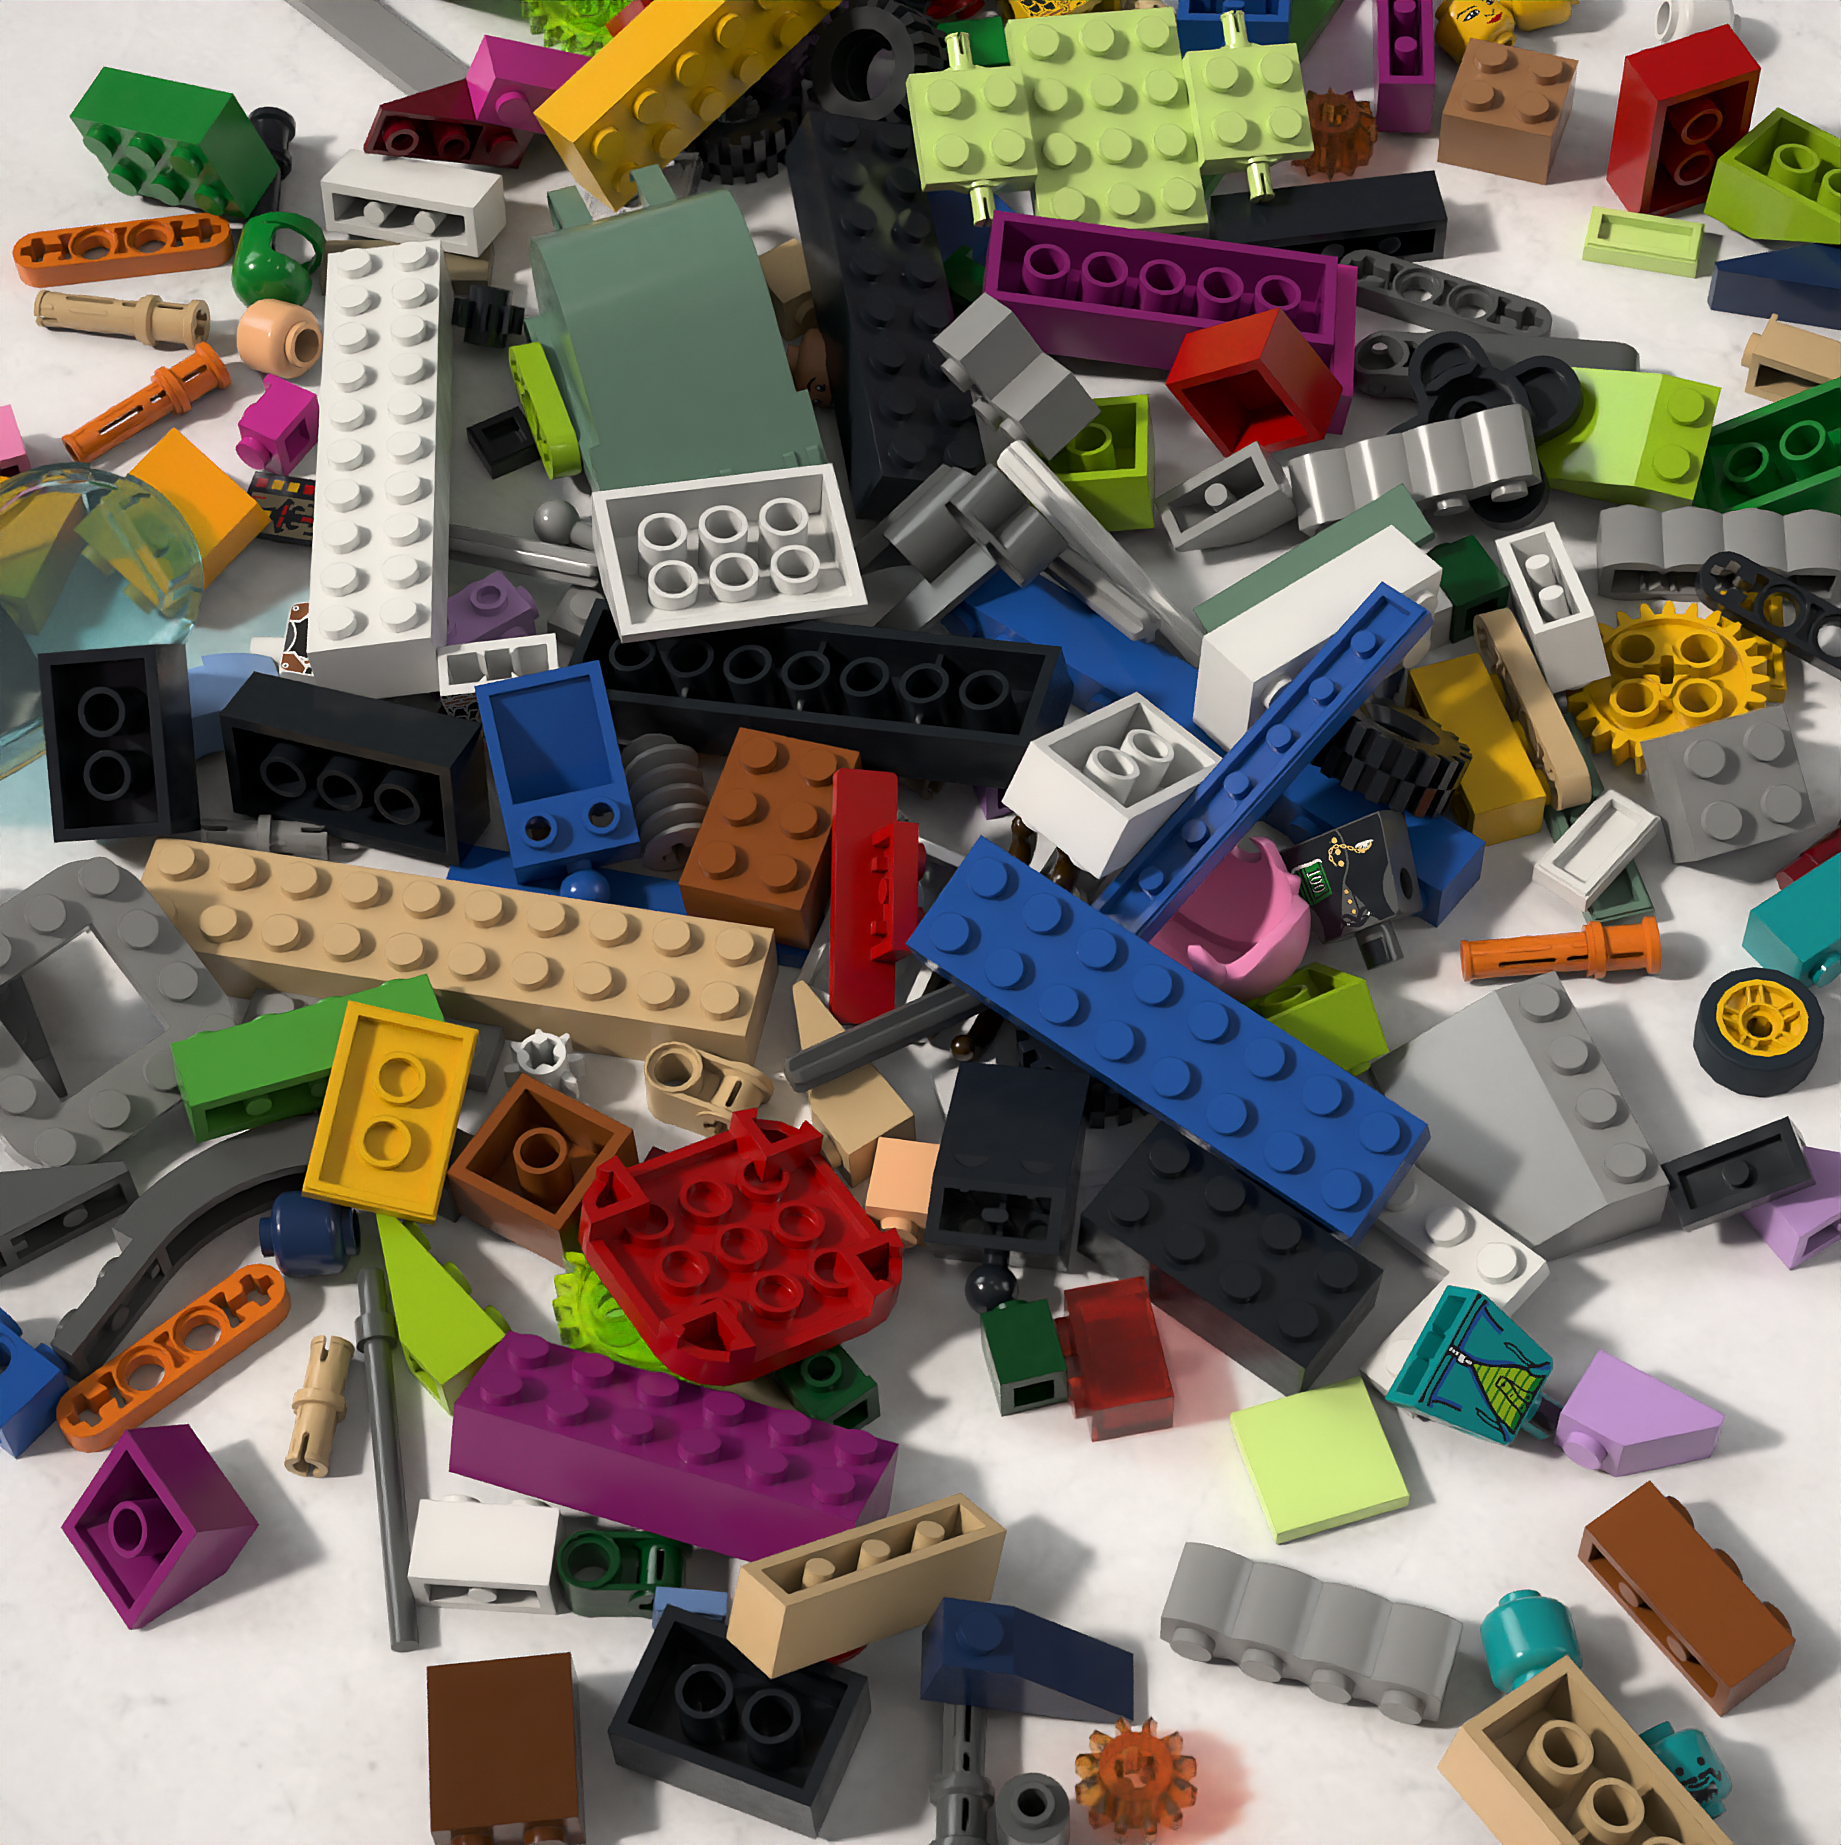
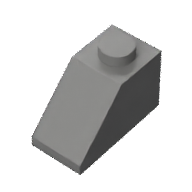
M1258 441L1253 442L1153 500L1171 541L1178 552L1250 543L1297 517L1293 490L1281 465Z

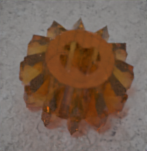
M1331 86L1322 95L1308 90L1305 97L1314 152L1309 159L1290 160L1291 166H1304L1307 177L1313 176L1318 172L1326 173L1330 181L1335 173L1338 172L1353 177L1358 166H1368L1369 160L1373 155L1374 143L1377 142L1378 125L1376 124V117L1372 116L1370 102L1356 101L1353 90L1343 95L1334 94Z
M1120 1716L1115 1721V1738L1095 1729L1089 1737V1748L1092 1753L1079 1754L1075 1761V1773L1082 1778L1075 1785V1799L1079 1805L1092 1806L1088 1813L1089 1824L1095 1830L1115 1822L1114 1840L1119 1845L1126 1842L1129 1838L1130 1829H1140L1144 1841L1152 1845L1157 1840V1822L1177 1832L1183 1825V1813L1180 1808L1194 1806L1197 1799V1788L1189 1782L1197 1775V1763L1193 1756L1179 1755L1183 1748V1738L1179 1735V1732L1176 1731L1158 1739L1157 1722L1152 1716L1143 1723L1141 1732H1132L1129 1722ZM1137 1774L1140 1782L1147 1785L1134 1787L1130 1777L1125 1776Z

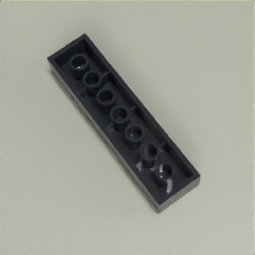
M808 110L785 154V161L818 329L825 342L826 370L855 517L861 520L881 522L942 464L951 468H960L973 476H976L987 464L976 413L972 408L971 390L969 388L966 392L961 391L943 372L940 366L947 359L933 342L955 320L928 194L927 192H922L912 126Z
M596 598L568 666L595 660L600 661L618 744L628 745L634 739L645 734H664L673 737L677 744L690 746L697 753L728 757L738 730L742 727L860 752L863 770L892 772L897 777L1008 789L1031 741L1063 727L1074 695L1061 646L811 620L621 643L607 599Z

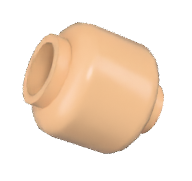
M276 299L258 300L248 307L241 317L237 329V347L240 358L244 363L256 371L266 374L270 373L285 379L300 377L316 363L323 348L322 334L318 320L313 313L302 306Z

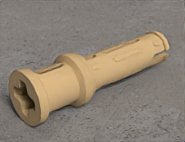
M40 290L34 303V316H38L35 320L38 326L126 334L128 336H135L139 342L148 346H156L159 341L185 344L189 350L195 351V345L202 341L207 343L210 332V310L204 300H192L189 304L163 302L159 295H146L138 301H127Z

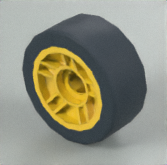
M1750 967L1735 970L1713 982L1702 998L1695 1023L1693 1047L1700 1066L1716 1083L1733 1092L1757 1097L1782 1094L1805 1081L1815 1065L1823 1040L1824 1015L1816 996L1801 981L1774 969Z

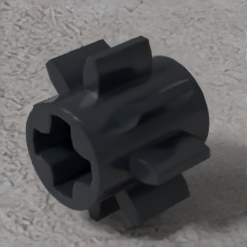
M470 285L469 298L454 297L451 325L465 328L463 338L465 343L506 348L507 334L522 335L525 308L511 305L512 290Z

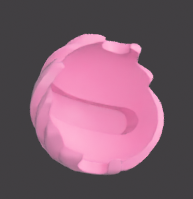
M1254 836L1249 838L1260 850L1258 853L1243 851L1236 845L1149 942L1150 945L1240 1003L1265 996L1283 984L1299 967L1306 952L1310 936V905L1298 895L1301 878L1287 871L1275 843L1267 837Z

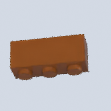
M1649 1480L1585 1526L1577 1557L1720 1717L1786 1669L1796 1639L1792 1636L1791 1627L1787 1619L1773 1604L1767 1601L1761 1602L1743 1583L1742 1574L1734 1560L1719 1548L1713 1550L1694 1529V1522L1689 1512L1676 1498L1672 1496L1665 1497Z

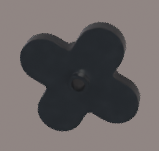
M1456 331L1441 332L1423 341L1414 351L1409 362V382L1420 403L1418 415L1394 427L1386 435L1403 433L1435 422L1463 418L1496 407L1521 404L1529 412L1535 447L1537 449L1540 445L1565 433L1575 424L1583 408V390L1574 370L1559 358L1544 355L1534 356L1504 371L1492 368L1483 348L1471 336ZM1539 458L1538 463L1542 482L1527 487L1528 495L1506 502H1493L1491 495L1468 501L1476 516L1484 524L1498 530H1516L1529 525L1540 516L1549 499L1550 485Z

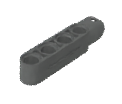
M1381 330L1368 335L1355 347L1354 385L1366 394L1380 397L1410 398L1420 405L1408 378L1410 359L1423 341L1435 334L1446 331L1436 330L1426 333ZM1461 332L1474 338L1483 348L1492 368L1504 371L1527 358L1544 355L1559 358L1570 367L1640 372L1639 353L1634 347L1626 343ZM1377 343H1383L1388 348L1376 350L1373 346Z

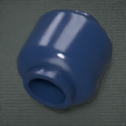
M302 1190L281 1193L273 1203L271 1217L260 1218L259 1239L263 1257H275L280 1272L288 1278L295 1279L342 1273L347 1268L350 1257L360 1254L361 1230L358 1210L352 1207L302 1197Z

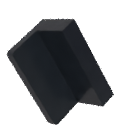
M1788 1116L1660 1165L1670 1182L1669 1192L1681 1225L1687 1232L1816 1185L1802 1147L1806 1146L1802 1133Z

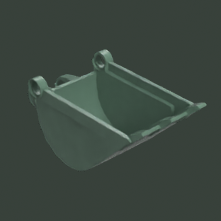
M654 164L629 171L630 182L635 181L642 205L641 209L595 221L575 185L547 192L549 211L555 231L530 237L529 255L539 315L524 318L523 326L527 343L539 341L542 345L573 425L579 445L581 463L592 492L828 464L808 389L796 392L759 257L743 214L729 190L718 188L678 199L659 164Z

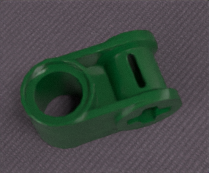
M585 1530L576 1532L563 1542L556 1558L562 1599L569 1610L583 1617H643L652 1619L656 1586L686 1589V1560L692 1557L694 1545L648 1531ZM594 1566L607 1571L603 1577L595 1581H581L574 1577L578 1571L586 1567ZM660 1569H664L662 1580H659Z

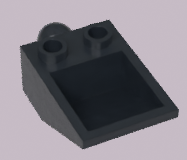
M960 1061L932 1177L924 1243L935 1258L982 1263L970 1273L965 1283L966 1300L969 1306L978 1314L992 1311L1004 1302L1018 1299V1282L1012 1271L1008 1269L1009 1266L1068 1272L1092 1085L1091 1073ZM976 1218L984 1221V1231L982 1234L962 1232L963 1225L968 1220ZM1038 1225L1047 1226L1046 1241L1027 1239L1029 1231Z

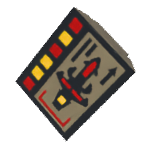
M255 471L247 493L258 502L272 520L255 538L291 545L312 546L316 480Z

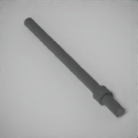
M368 1267L357 1273L360 1316L354 1321L356 1347L358 1351L364 1353L390 1645L392 1651L404 1653L419 1647L415 1598L407 1577L411 1552L391 1350L397 1346L395 1317L387 1312L384 1271L377 1267Z

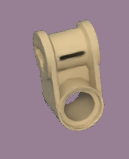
M672 1041L658 1045L646 1056L644 1063L647 1104L654 1118L663 1123L675 1125L707 1138L730 1129L732 1112L755 1107L758 1110L760 1104L770 1101L775 1089L773 1082L757 1068L745 1063L723 1059L682 1042ZM671 1080H681L686 1082L685 1084L676 1087L664 1085V1083Z

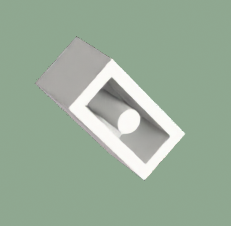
M460 1494L447 1495L441 1500L420 1499L407 1576L417 1606L557 1615L560 1580L556 1558L560 1546L568 1538L560 1507H550L547 1503L535 1499H517L511 1502V1504L481 1503L476 1498Z

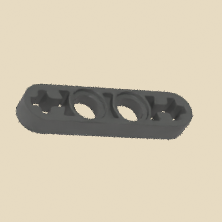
M1372 250L1353 251L1347 254L1340 262L1342 265L1358 267L1357 307L1433 331L1445 330L1550 337L1552 326L1551 313L1544 305L1536 301ZM1389 283H1393L1392 290H1388ZM1419 288L1428 291L1432 297L1425 301L1417 302L1407 299L1402 293L1408 289ZM1474 305L1482 308L1486 313L1479 318L1471 319L1459 315L1456 310L1461 306ZM1496 316H1500V324H1495ZM1523 326L1529 327L1526 332L1520 331Z

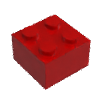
M1281 307L1187 333L1165 383L1166 387L1225 458L1255 441H1258L1268 453H1273L1324 440L1343 391V386Z

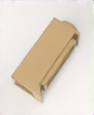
M1773 313L1762 335L1754 332L1751 334L1741 361V366L1749 368L1745 392L1777 402L1841 377V342L1777 322L1778 315Z

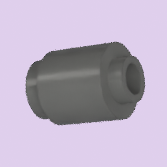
M1024 1773L1012 1778L1002 1787L995 1805L998 1845L1069 1844L1070 1803L1066 1791L1055 1779L1041 1773Z

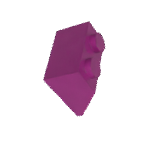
M180 1424L126 1429L62 1524L61 1529L128 1629L134 1630L147 1625L224 1575L251 1538L259 1523L190 1425Z

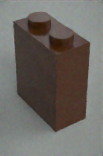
M571 1652L426 1666L430 1832L435 1845L586 1844L579 1682Z

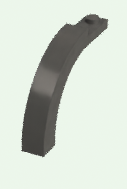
M321 1113L283 1119L252 1128L223 1140L191 1157L162 1177L126 1210L111 1227L122 1253L119 1257L110 1259L104 1265L97 1277L96 1286L78 1309L70 1310L61 1319L55 1331L54 1339L50 1343L53 1351L68 1366L70 1372L66 1375L67 1377L79 1383L102 1367L165 1285L205 1245L241 1222L272 1209L275 1199L281 1193L303 1189ZM458 1128L456 1129L447 1171L474 1135ZM446 1172L437 1215L456 1223L462 1215L457 1213Z

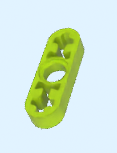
M537 341L509 347V364L514 387L549 479L553 480L581 474V455L577 437L541 343Z

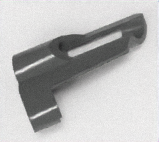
M989 462L976 476L960 468H951L942 464L854 547L861 576L882 569L913 565L924 578L873 627L927 632L1000 569L1024 589L1062 554L1069 545L1049 521L1033 506H1030L1014 485Z

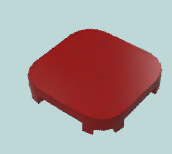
M757 1107L732 1112L730 1129L629 1168L624 1166L617 1155L597 1166L595 1179L583 1195L578 1235L579 1244L590 1266L652 1353L672 1373L697 1384L725 1387L748 1382L810 1357L821 1350H827L868 1333L887 1320L897 1303L902 1280V1257L905 1246L896 1228L881 1232L868 1214H866L865 1210L820 1154L824 1135L807 1120L798 1129L781 1121L757 1119Z

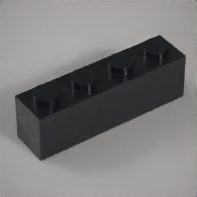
M1434 170L1273 189L1275 197L1272 200L1261 202L1260 199L1258 203L1251 202L1250 191L1211 196L1210 240L1338 257V264L1347 254L1363 249L1376 251L1411 263L1444 258L1448 218Z

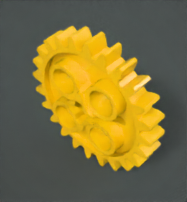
M1666 601L1662 614H1653L1646 603L1640 605V618L1634 620L1621 610L1616 612L1617 627L1615 629L1599 622L1598 627L1611 676L1592 681L1581 689L1566 690L1568 713L1573 712L1576 726L1580 729L1583 738L1591 736L1592 752L1596 755L1611 748L1612 765L1615 767L1621 765L1629 757L1635 759L1636 774L1641 775L1647 769L1640 745L1641 741L1767 707V699H1769L1770 677L1767 676L1766 656H1757V639L1747 638L1742 640V624L1740 622L1722 628V612L1719 610L1711 613L1706 619L1698 618L1697 603H1692L1684 614H1676L1673 602Z

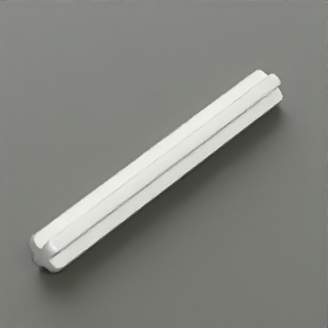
M1017 440L1008 446L997 460L998 467L1081 556L1159 615L1161 627L1155 631V637L1170 653L1199 670L1204 635L1024 441Z

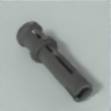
M944 1703L942 1772L930 1786V1803L937 1808L935 1840L929 1845H990L986 1841L987 1809H990L995 1804V1788L985 1776L987 1708L966 1706L965 1711V1705ZM964 1722H965V1740H964Z

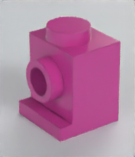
M269 373L262 380L265 393L256 403L247 407L241 420L237 423L241 441L236 445L235 449L239 458L249 467L256 470L265 469L273 474L288 476L318 442L320 407L315 393Z

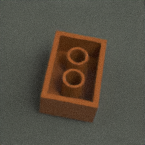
M740 727L678 883L687 916L773 928L775 943L810 950L831 894L833 774L840 768L863 770L860 752Z

